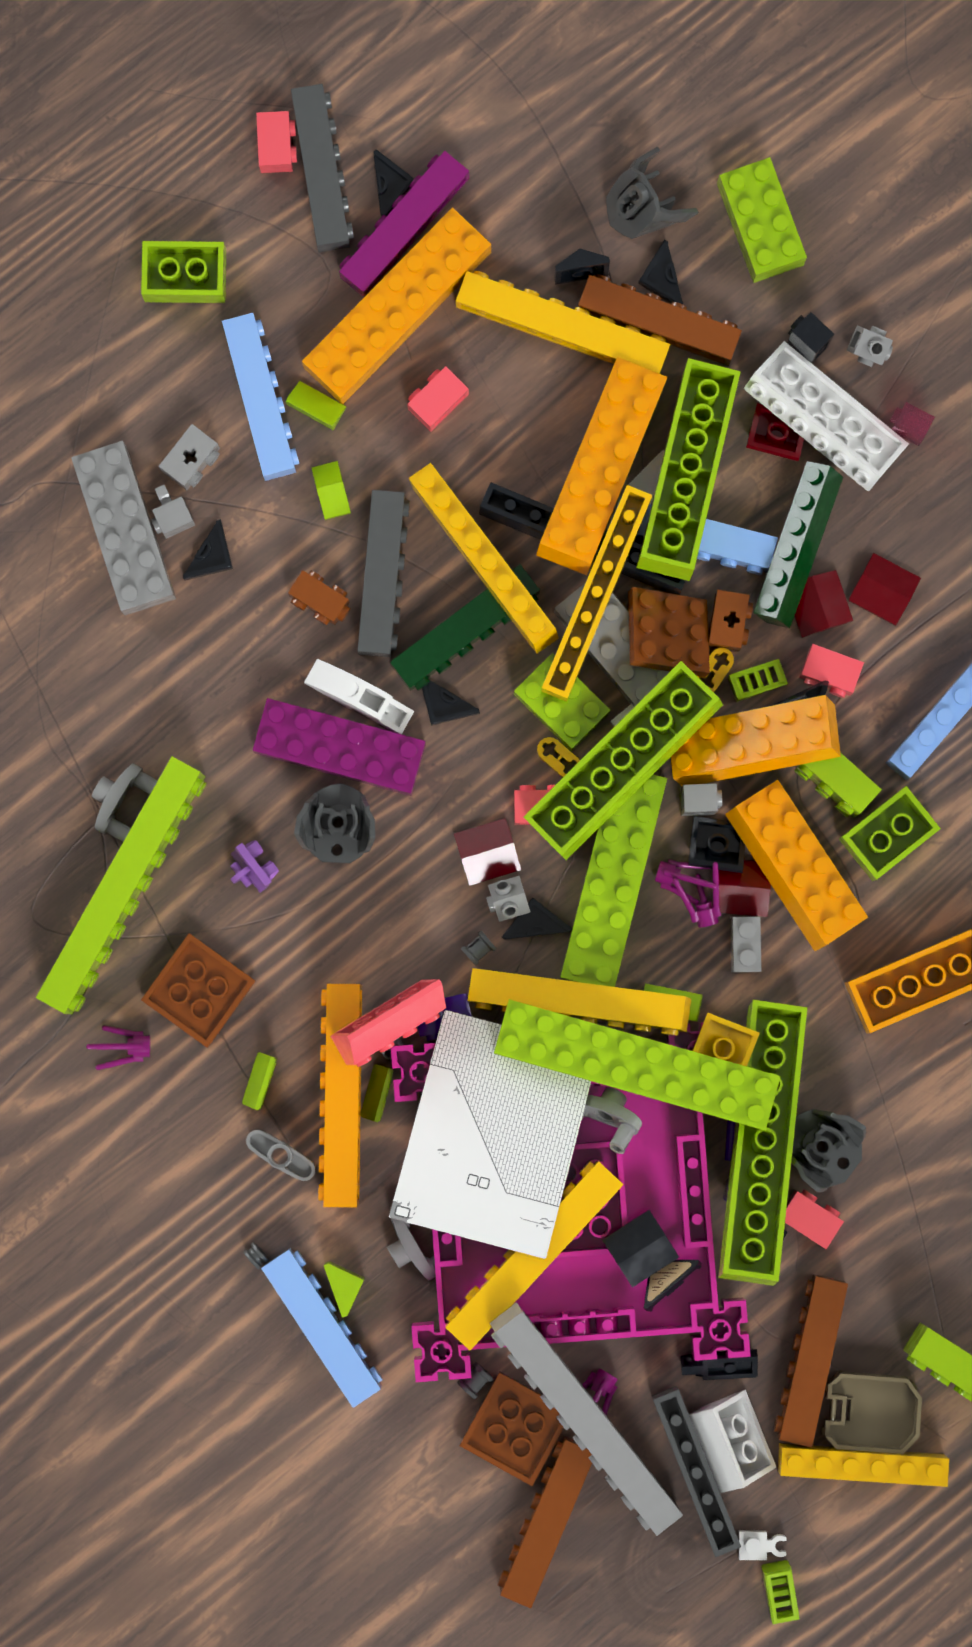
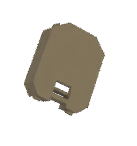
M838 1371L826 1383V1398L830 1399L829 1419L824 1418V1427H822L821 1435H825L831 1444L840 1450L904 1454L920 1437L922 1397L917 1392L918 1388L914 1382L911 1383L905 1376ZM847 1399L850 1400L849 1420H845ZM837 1400H841L840 1419H836Z

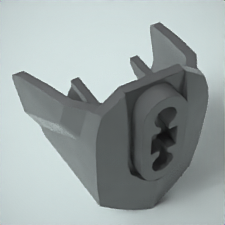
M659 147L636 159L631 167L617 179L606 197L610 226L631 239L675 223L686 222L699 213L697 208L671 210L676 200L674 196L662 202L658 200V196L648 180L660 174L657 170L647 175H644L649 161L660 152Z
M341 783L333 784L317 791L304 803L303 809L297 815L294 835L303 849L310 851L322 862L352 863L364 853L370 852L375 840V819L370 812V806L365 795L348 785ZM338 818L344 821L343 826L340 828L334 827V821ZM336 844H339L343 850L338 856L332 853V849Z
M811 1109L797 1115L791 1162L798 1169L801 1179L817 1192H824L830 1186L846 1182L862 1160V1142L866 1137V1127L850 1116L837 1115L833 1112ZM819 1141L825 1143V1151L817 1150L816 1145ZM844 1157L847 1160V1165L844 1168L838 1166L837 1161L839 1158Z

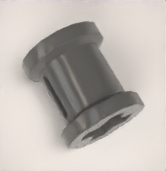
M482 931L478 932L479 936L470 944L461 947L462 951L475 966L479 964V960L487 953L497 949Z
M477 1362L473 1364L474 1368L471 1370V1378L459 1379L457 1381L459 1386L473 1399L478 1397V1391L488 1381L491 1382L494 1379Z

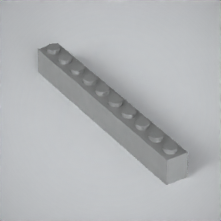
M516 1302L490 1322L494 1333L491 1334L492 1338L500 1348L504 1346L508 1348L511 1353L507 1356L517 1369L521 1366L527 1372L524 1378L533 1389L539 1387L543 1392L540 1398L550 1410L555 1407L559 1412L556 1418L566 1431L569 1428L574 1431L576 1435L572 1438L583 1451L587 1448L592 1455L588 1458L598 1471L602 1468L608 1475L604 1478L614 1491L618 1488L624 1495L620 1498L630 1511L634 1508L640 1515L636 1518L646 1531L651 1528L656 1536H658L681 1518L683 1514L673 1499Z

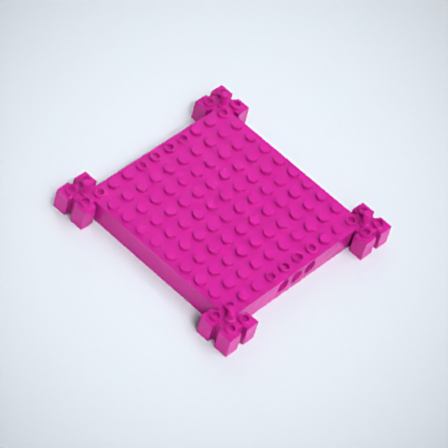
M704 1022L699 1023V1031L690 1032V1023H688L687 1032L679 1031L678 1036L667 1035V1044L693 1051ZM436 1043L424 1044V1052L414 1053V1045L393 1046L391 1048L392 1069L401 1068V1079L393 1080L395 1102L418 1100L417 1092H423ZM591 1081L588 1095L601 1097L604 1090L610 1086ZM617 1089L627 1098L624 1107L635 1113L642 1121L638 1134L633 1135L624 1154H618L611 1150L609 1145L618 1128L589 1117H583L564 1189L570 1182L575 1185L582 1178L579 1173L590 1161L593 1164L599 1161L624 1185L516 1302L549 1344L699 1332L697 1335H691L692 1357L695 1361L717 1359V1351L725 1350L728 1358L751 1357L749 1334L747 1331H740L739 1324L748 1323L746 1300L743 1297L721 1299L722 1307H718L703 1113ZM647 1210H650L677 1252L679 1258L676 1260H699L702 1263L700 1269L693 1271L683 1280L684 1283L653 1306L651 1312L644 1309L647 1279L632 1288L602 1240ZM432 1229L440 1329L435 1330L434 1321L412 1323L413 1349H422V1356L414 1357L415 1381H438V1372L447 1371L449 1372V1380L467 1379L472 1377L470 1352L462 1353V1350L469 1349L445 1328L449 1322L445 1318L456 1306L460 1309L468 1301L464 1297L475 1285L480 1288L487 1281L484 1275L494 1265L498 1268L506 1260L503 1255L508 1249ZM493 1328L471 1350L500 1348L491 1336L494 1333Z

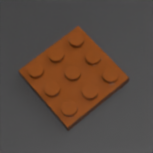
M632 587L628 591L630 665L670 672L682 661L696 676L706 677L710 673L707 600Z
M189 933L141 1001L209 1048L256 980Z
M499 1371L464 1435L460 1447L533 1486L564 1427L556 1418L559 1412L555 1407L550 1410L540 1398V1393Z

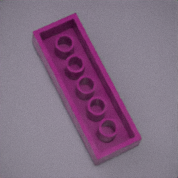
M267 698L252 751L258 755L412 796L426 741Z

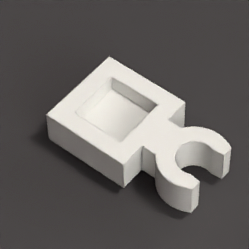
M738 1530V1540L741 1545L738 1548L739 1560H767V1552H772L777 1557L786 1556L785 1550H777L775 1548L778 1541H786L785 1535L776 1534L771 1539H767L766 1530Z

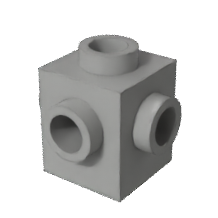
M857 325L847 351L858 355L857 361L870 367L873 366L874 362L883 365L884 360L887 361L892 353L893 346L891 344L893 340L885 337L887 331L875 326L868 330Z
M520 876L500 880L488 885L491 896L486 897L490 913L496 911L499 922L530 913Z

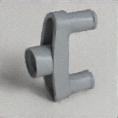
M134 763L115 782L103 776L91 796L102 803L96 819L95 829L103 834L108 833L124 842L131 828L116 820L115 813L131 787L136 786L144 792L151 794L158 780L142 772L143 768Z
M609 1087L604 1090L601 1097L587 1096L582 1119L583 1117H589L618 1128L609 1145L610 1149L614 1152L624 1154L633 1135L638 1134L642 1121L635 1113L624 1107L627 1102L626 1096L619 1090Z
M254 1130L248 1134L246 1139L248 1148L272 1167L301 1181H308L315 1175V1164L290 1145L262 1130ZM283 1148L287 1151L288 1158L285 1163H277L274 1160L273 1153L275 1149Z
M391 1218L399 1240L387 1246V1249L398 1268L412 1261L428 1281L435 1278L434 1256L431 1258L424 1257L409 1231L411 1223Z

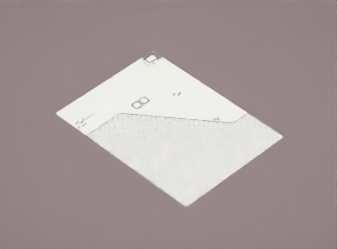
M445 1010L389 1217L545 1259L591 1081L494 1054L501 1024Z

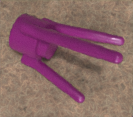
M668 859V862H660L655 882L661 883L660 888L669 890L678 896L680 895L676 887L671 885V883L674 884V878L704 887L717 888V884L681 874V869H679L710 868L689 866L688 862H679ZM686 893L691 903L694 905L699 903L697 899Z
M717 862L713 863V883L717 884V888L713 889V905L711 901H706L703 886L697 885L701 903L696 904V910H694L678 879H673V883L690 914L692 923L697 922L698 927L701 928L719 922L718 917L721 916L719 908V872ZM699 874L695 875V878L701 879Z
M103 1025L102 1030L133 1038H128V1043L86 1045L87 1049L128 1050V1055H133L96 1065V1070L131 1062H144V1057H150V1035H144L143 1031H130Z
M599 1368L596 1374L591 1371L582 1386L587 1389L593 1383L590 1389L596 1392L593 1397L596 1403L601 1395L603 1397L606 1396L602 1411L607 1415L612 1397L618 1388L615 1386L618 1379Z

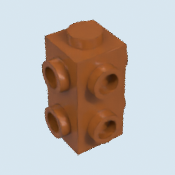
M302 570L288 592L289 597L292 598L290 603L302 611L307 607L315 613L313 617L325 625H328L329 622L336 625L338 620L343 622L351 609L348 607L349 599L345 597L347 592L336 585L330 588L322 583L324 578L312 570L309 574Z

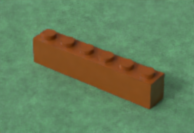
M589 275L578 307L588 310L591 316L599 319L600 316L611 318L615 321L616 325L624 328L626 325L636 327L641 330V334L649 337L652 334L661 336L666 339V343L729 366L742 332L735 323L723 320L722 323L713 320L710 314L702 311H697L696 314L688 311L687 307L681 303L672 302L669 304L663 302L660 296L653 293L641 294L636 292L635 287L622 283L619 286L611 283V279L604 275Z
M813 1274L812 1280L808 1279L806 1282L804 1296H808L806 1307H801L798 1317V1323H802L800 1334H795L792 1344V1350L796 1351L794 1362L789 1361L786 1371V1377L790 1378L788 1389L783 1388L780 1398V1404L784 1405L782 1416L777 1415L774 1425V1432H778L777 1437L781 1441L811 1448L813 1446L848 1283L845 1281Z
M565 1436L563 1442L557 1441L552 1453V1457L555 1458L552 1468L546 1467L541 1482L545 1485L541 1494L536 1492L530 1505V1508L534 1510L530 1520L524 1519L519 1534L523 1535L519 1546L514 1544L508 1560L512 1561L508 1571L503 1570L497 1586L501 1587L500 1596L530 1609L592 1464L588 1458L592 1455L587 1448L582 1451L571 1438Z

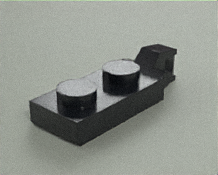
M757 1349L750 1350L751 1357L728 1358L725 1351H717V1359L695 1361L692 1354L682 1355L680 1359L682 1375L700 1376L703 1380L758 1377Z

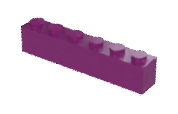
M446 151L440 156L436 154L427 165L429 169L423 176L419 174L414 178L409 186L411 190L405 196L400 195L392 205L393 210L388 216L383 215L374 226L376 230L370 237L365 235L358 243L356 253L352 257L348 255L339 266L341 269L339 271L340 278L363 298L382 280L469 180V170Z

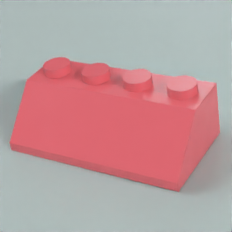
M440 979L420 980L331 1035L346 1065H357V1067H360L371 1061L370 1055L378 1050L382 1053L395 1045L394 1040L401 1036L407 1038L418 1031L416 1027L423 1022L429 1024L440 1017L439 1012L446 1009L443 986Z

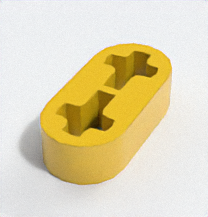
M717 648L709 656L710 672L714 674L711 680V684L714 686L710 688L713 692L717 690L734 663V656L729 649ZM722 654H725L727 656L726 662L729 664L727 666L721 665L718 671L713 669L717 663L714 656L720 657Z
M544 738L538 744L537 753L539 758L562 778L566 775L563 772L565 766L560 762L562 758L567 763L574 761L577 764L580 761L577 756L555 738ZM552 743L555 744L554 751L559 755L558 759L551 754L547 757L544 756L545 749L542 746L544 744L548 746Z

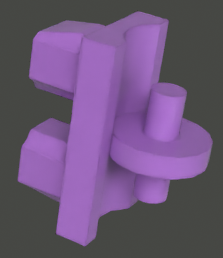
M256 840L246 845L243 843L239 844L231 853L236 862L230 867L236 875L230 880L233 884L241 880L246 888L253 884L261 893L270 885L271 880L279 870L271 861L260 867L255 859L263 853V850Z

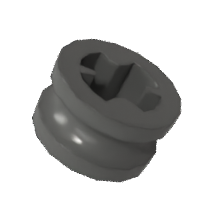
M254 1242L251 1243L249 1250L245 1249L243 1251L257 1269L262 1268V1262L267 1263L269 1261L267 1255Z

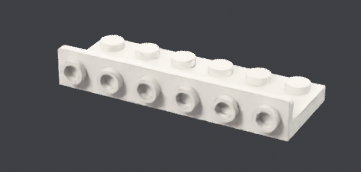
M785 341L759 367L744 387L753 398L763 404L775 416L786 423L867 491L871 490L880 477L909 445L908 442Z

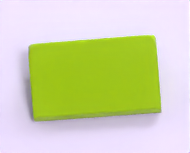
M301 381L297 383L286 399L288 406L331 430L335 429L347 408Z
M261 1052L257 1053L242 1100L243 1105L255 1110L262 1109L278 1060L277 1057Z
M377 1064L373 1066L361 1111L362 1118L374 1122L381 1121L394 1073L392 1068Z

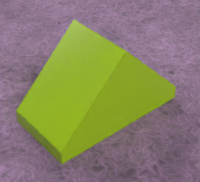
M338 461L311 467L325 520L351 514Z
M327 1262L323 1266L343 1318L348 1316L365 1278L333 1262Z

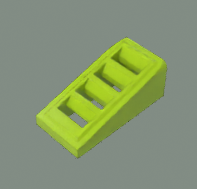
M779 659L728 676L736 702L788 685ZM774 667L778 682L775 683L769 671V668ZM760 671H764L768 682L766 686L762 683ZM754 674L758 685L757 689L753 688L749 675ZM744 677L748 688L747 692H743L739 681L740 678Z
M788 1560L761 1565L772 1624L799 1620L792 1569ZM787 1584L785 1587L772 1589V1586ZM789 1595V1598L774 1601L775 1597ZM791 1605L789 1610L776 1612V1608Z

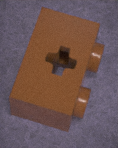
M723 590L716 591L708 637L709 647L726 648L739 652L742 645H747L749 629L744 628L746 618L751 619L753 603L749 602L750 595ZM729 615H733L734 621L738 622L733 627H728V622L724 621Z

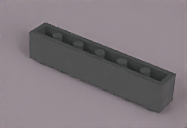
M323 84L293 88L291 93L318 253L350 248L349 239L354 238L352 223H346L345 213L350 212L347 196H341L340 187L345 186L343 170L337 171L336 161L341 160L339 145L332 142L331 135L336 134L334 118H328L327 109L332 108L330 92L324 93Z
M372 490L358 641L359 655L391 657L392 650L397 651L398 635L393 634L394 624H399L400 608L396 607V597H402L403 581H398L399 570H404L405 554H400L401 543L406 544L408 531V527H403L404 517H409L410 501L405 500V492Z
M674 1386L652 1395L655 1407L715 1557L740 1548V1542L678 1387Z

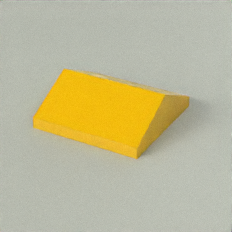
M707 1012L693 1051L747 1066L760 1033Z

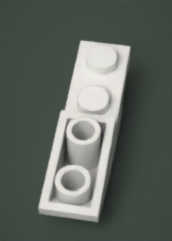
M316 659L304 681L306 685L346 708L356 710L394 733L402 734L414 713L412 709L392 699L393 696L319 659Z

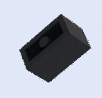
M810 312L805 318L802 315L799 316L791 325L787 344L810 363H813L829 347L834 333Z

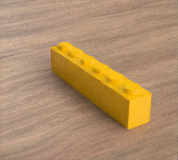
M779 1443L778 1473L780 1476L948 1487L949 1458L945 1454L905 1452L904 1454L840 1450L829 1446L813 1445L811 1448L798 1444Z

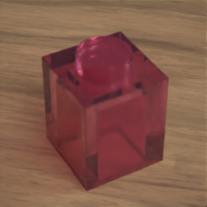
M906 402L902 409L896 408L890 422L894 424L892 430L919 446L935 417Z

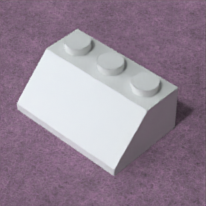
M746 1390L707 1404L689 1414L720 1493L744 1488L776 1468Z

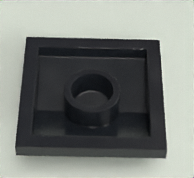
M579 248L555 266V285L587 280L589 275L596 276V274L608 276L610 259L608 256Z
M694 816L688 865L713 869V863L717 862L718 870L743 873L745 844L730 821Z
M647 1210L602 1239L632 1288L679 1258L650 1210Z

